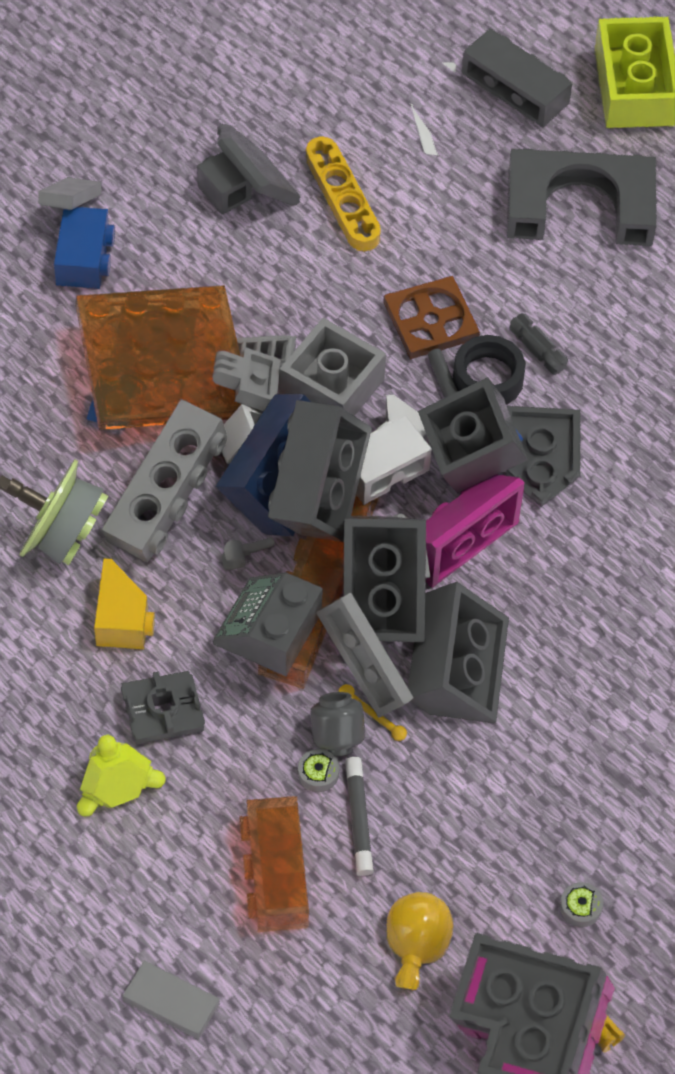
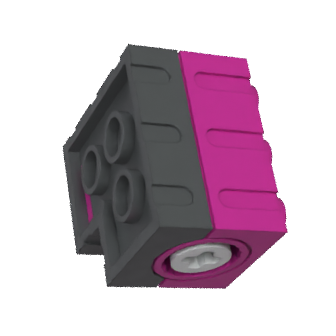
M475 932L449 1018L466 1036L479 1040L481 1038L487 1039L486 1053L484 1058H481L477 1071L478 1074H589L594 1060L593 1052L595 1045L599 1043L607 1016L605 1013L608 1002H611L615 987L602 967L588 963L583 965L576 963L574 959L545 951L543 954L534 951L530 947L502 940V942L491 939L490 936Z

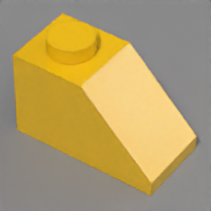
M103 558L94 625L96 646L144 650L146 636H153L155 612H148L147 595L112 559Z

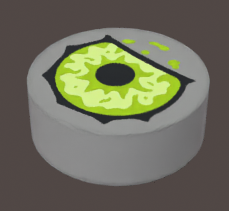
M314 749L308 751L301 757L298 763L300 783L306 789L313 792H324L331 789L339 778L338 760L332 753L326 750Z
M583 882L568 886L564 890L560 901V912L563 918L571 925L577 927H587L597 922L603 909V897L599 890L593 885Z

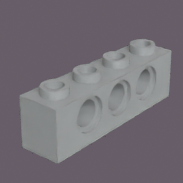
M182 399L180 400L101 529L108 543L147 563L153 554L158 555L163 550L168 539L167 532L174 521L178 522L183 517L188 505L187 498L193 488L198 489L202 485L208 471L206 467L213 455L218 456L225 447L227 433L221 418ZM193 445L197 447L190 455L179 454L180 450L185 446ZM172 477L177 479L176 483L169 488L159 487L160 483L166 478ZM145 511H157L153 519L149 521L139 520Z

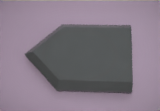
M220 124L217 127L219 135L217 143L219 148L256 192L291 206L300 203L301 196L259 147L232 125Z
M507 406L516 430L524 439L521 444L528 460L503 473L506 476L519 477L525 482L524 492L542 507L580 477L581 410Z

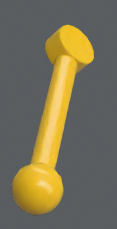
M345 684L339 688V692L349 693L352 699L359 701L362 704L363 711L388 729L394 740L403 741L406 738L407 730L404 726H396L384 716L378 718L374 709L355 695L353 686Z

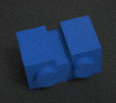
M76 207L72 210L63 209L54 260L57 286L100 289L102 276H109L111 256L106 254L107 247L114 246L115 225L109 224L108 209Z

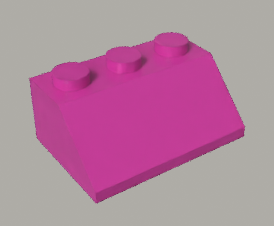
M495 475L462 491L460 496L452 502H444L435 509L432 516L426 520V550L430 577L426 578V583L431 588L519 523L525 485L523 480L519 477Z

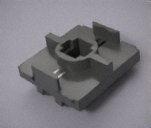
M158 671L153 672L152 678L122 683L121 692L136 744L204 732L205 719L202 710H200V702L193 675L189 671L160 676ZM167 703L172 705L170 710L161 711L160 708L155 709V706Z

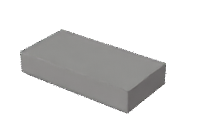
M67 177L39 190L38 204L72 210L101 195L102 182Z
M145 960L122 996L123 1001L198 1040L220 1004V998Z

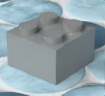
M322 318L279 368V394H304L311 402L340 406L355 416L385 380L386 353L327 319Z

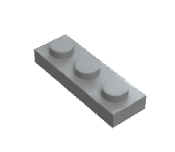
M351 592L316 612L378 718L413 699L412 694Z

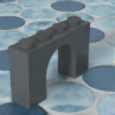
M511 149L508 169L507 238L543 240L547 199L551 194L563 187L583 185L601 191L613 203L616 211V244L653 246L657 226L656 157Z

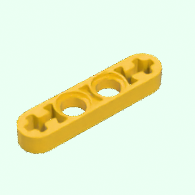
M323 136L310 140L306 147V162L348 243L358 251H370L376 248L380 242V224L338 145L334 140ZM317 151L328 154V165L325 166L322 155L316 154ZM331 176H339L345 180V183L340 186H333L328 184L326 180ZM351 202L357 204L360 208L355 212L349 213L343 211L340 206ZM361 221V227L366 234L370 233L369 237H365L362 233L358 234V222Z

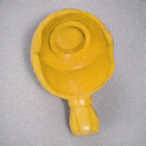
M413 892L404 895L396 900L388 912L387 941L395 954L402 958V967L395 977L396 987L417 990L420 981L419 969L421 965L439 960L449 948L453 935V918L445 902L431 893Z

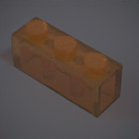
M297 796L247 800V816H239L241 841H249L250 854H243L244 879H253L254 893H246L248 919L256 918L258 932L309 928V906Z

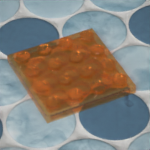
M225 285L76 296L75 307L99 430L166 425L181 399L222 420H228L239 408L241 403L235 402L236 390L218 385L212 379L217 352L226 351L240 356Z

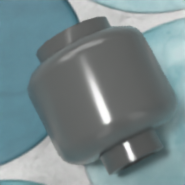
M333 692L319 697V702L310 710L314 744L322 749H327L334 756L352 753L353 747L359 745L365 739L362 704L352 699L351 694L346 692Z

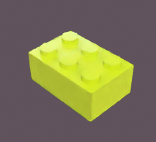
M669 17L598 19L594 50L606 128L675 126V52Z

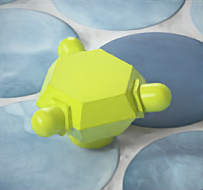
M103 735L99 738L98 745L93 748L89 755V762L80 787L82 797L77 803V812L81 816L88 817L95 812L97 807L102 805L113 808L138 798L141 790L146 789V787L161 788L166 781L163 772L153 769L150 766L151 761L127 743L116 742L113 736Z

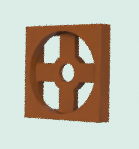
M453 275L384 295L383 303L410 359L427 355L434 349L444 350L464 344L473 337L480 336V330ZM436 293L445 294L452 298L455 305L440 309L433 306L429 295ZM414 300L419 311L417 316L401 320L399 312L405 302ZM428 314H434L439 320L435 324H429L424 320V317ZM462 318L463 324L460 329L448 337L444 329L445 323ZM423 329V331L429 332L432 340L422 339L411 333Z

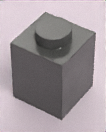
M224 152L210 156L197 165L198 188L222 215L252 199V186Z

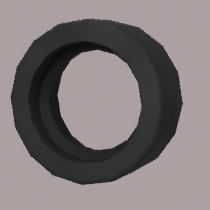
M483 335L473 337L462 344L455 355L453 380L457 390L460 391L477 383L467 374L469 363L485 357L495 358L504 362L511 370L510 379L504 383L494 385L503 396L506 405L517 398L523 389L526 362L522 351L513 342L501 336Z

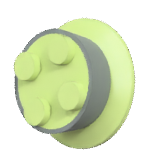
M73 460L55 491H51L48 497L43 496L28 486L24 487L21 482L14 478L10 480L1 475L0 489L15 498L18 497L20 501L39 511L35 518L38 521L20 551L19 555L21 557L38 545L40 550L58 564L64 562L69 565L80 547V544L75 542V540L80 542L82 539L85 540L91 531L96 518L90 516V514L97 517L108 496L102 493L103 488L78 478L76 479L78 460Z

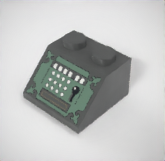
M286 572L250 577L214 637L213 645L286 676L319 619L316 612L322 609L323 588Z

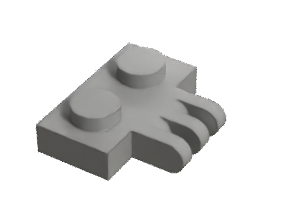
M246 347L241 356L226 351H219L215 355L212 379L218 385L236 390L235 402L264 411L278 391L281 359Z

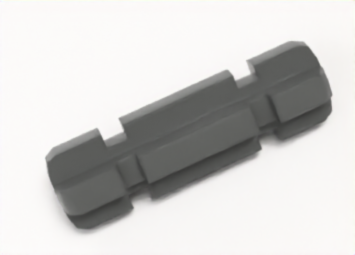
M520 313L510 321V330L517 338H523L521 342L540 362L545 361L544 366L551 374L556 375L567 367L568 358L559 349H554L556 345L538 326H532L534 322L526 314Z

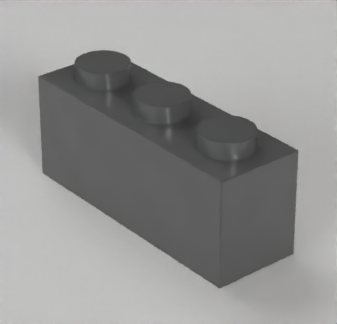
M491 28L463 51L461 70L463 75L542 128L570 104L572 81L563 73L555 71L540 61L535 55L529 54L514 44L508 37L502 36Z

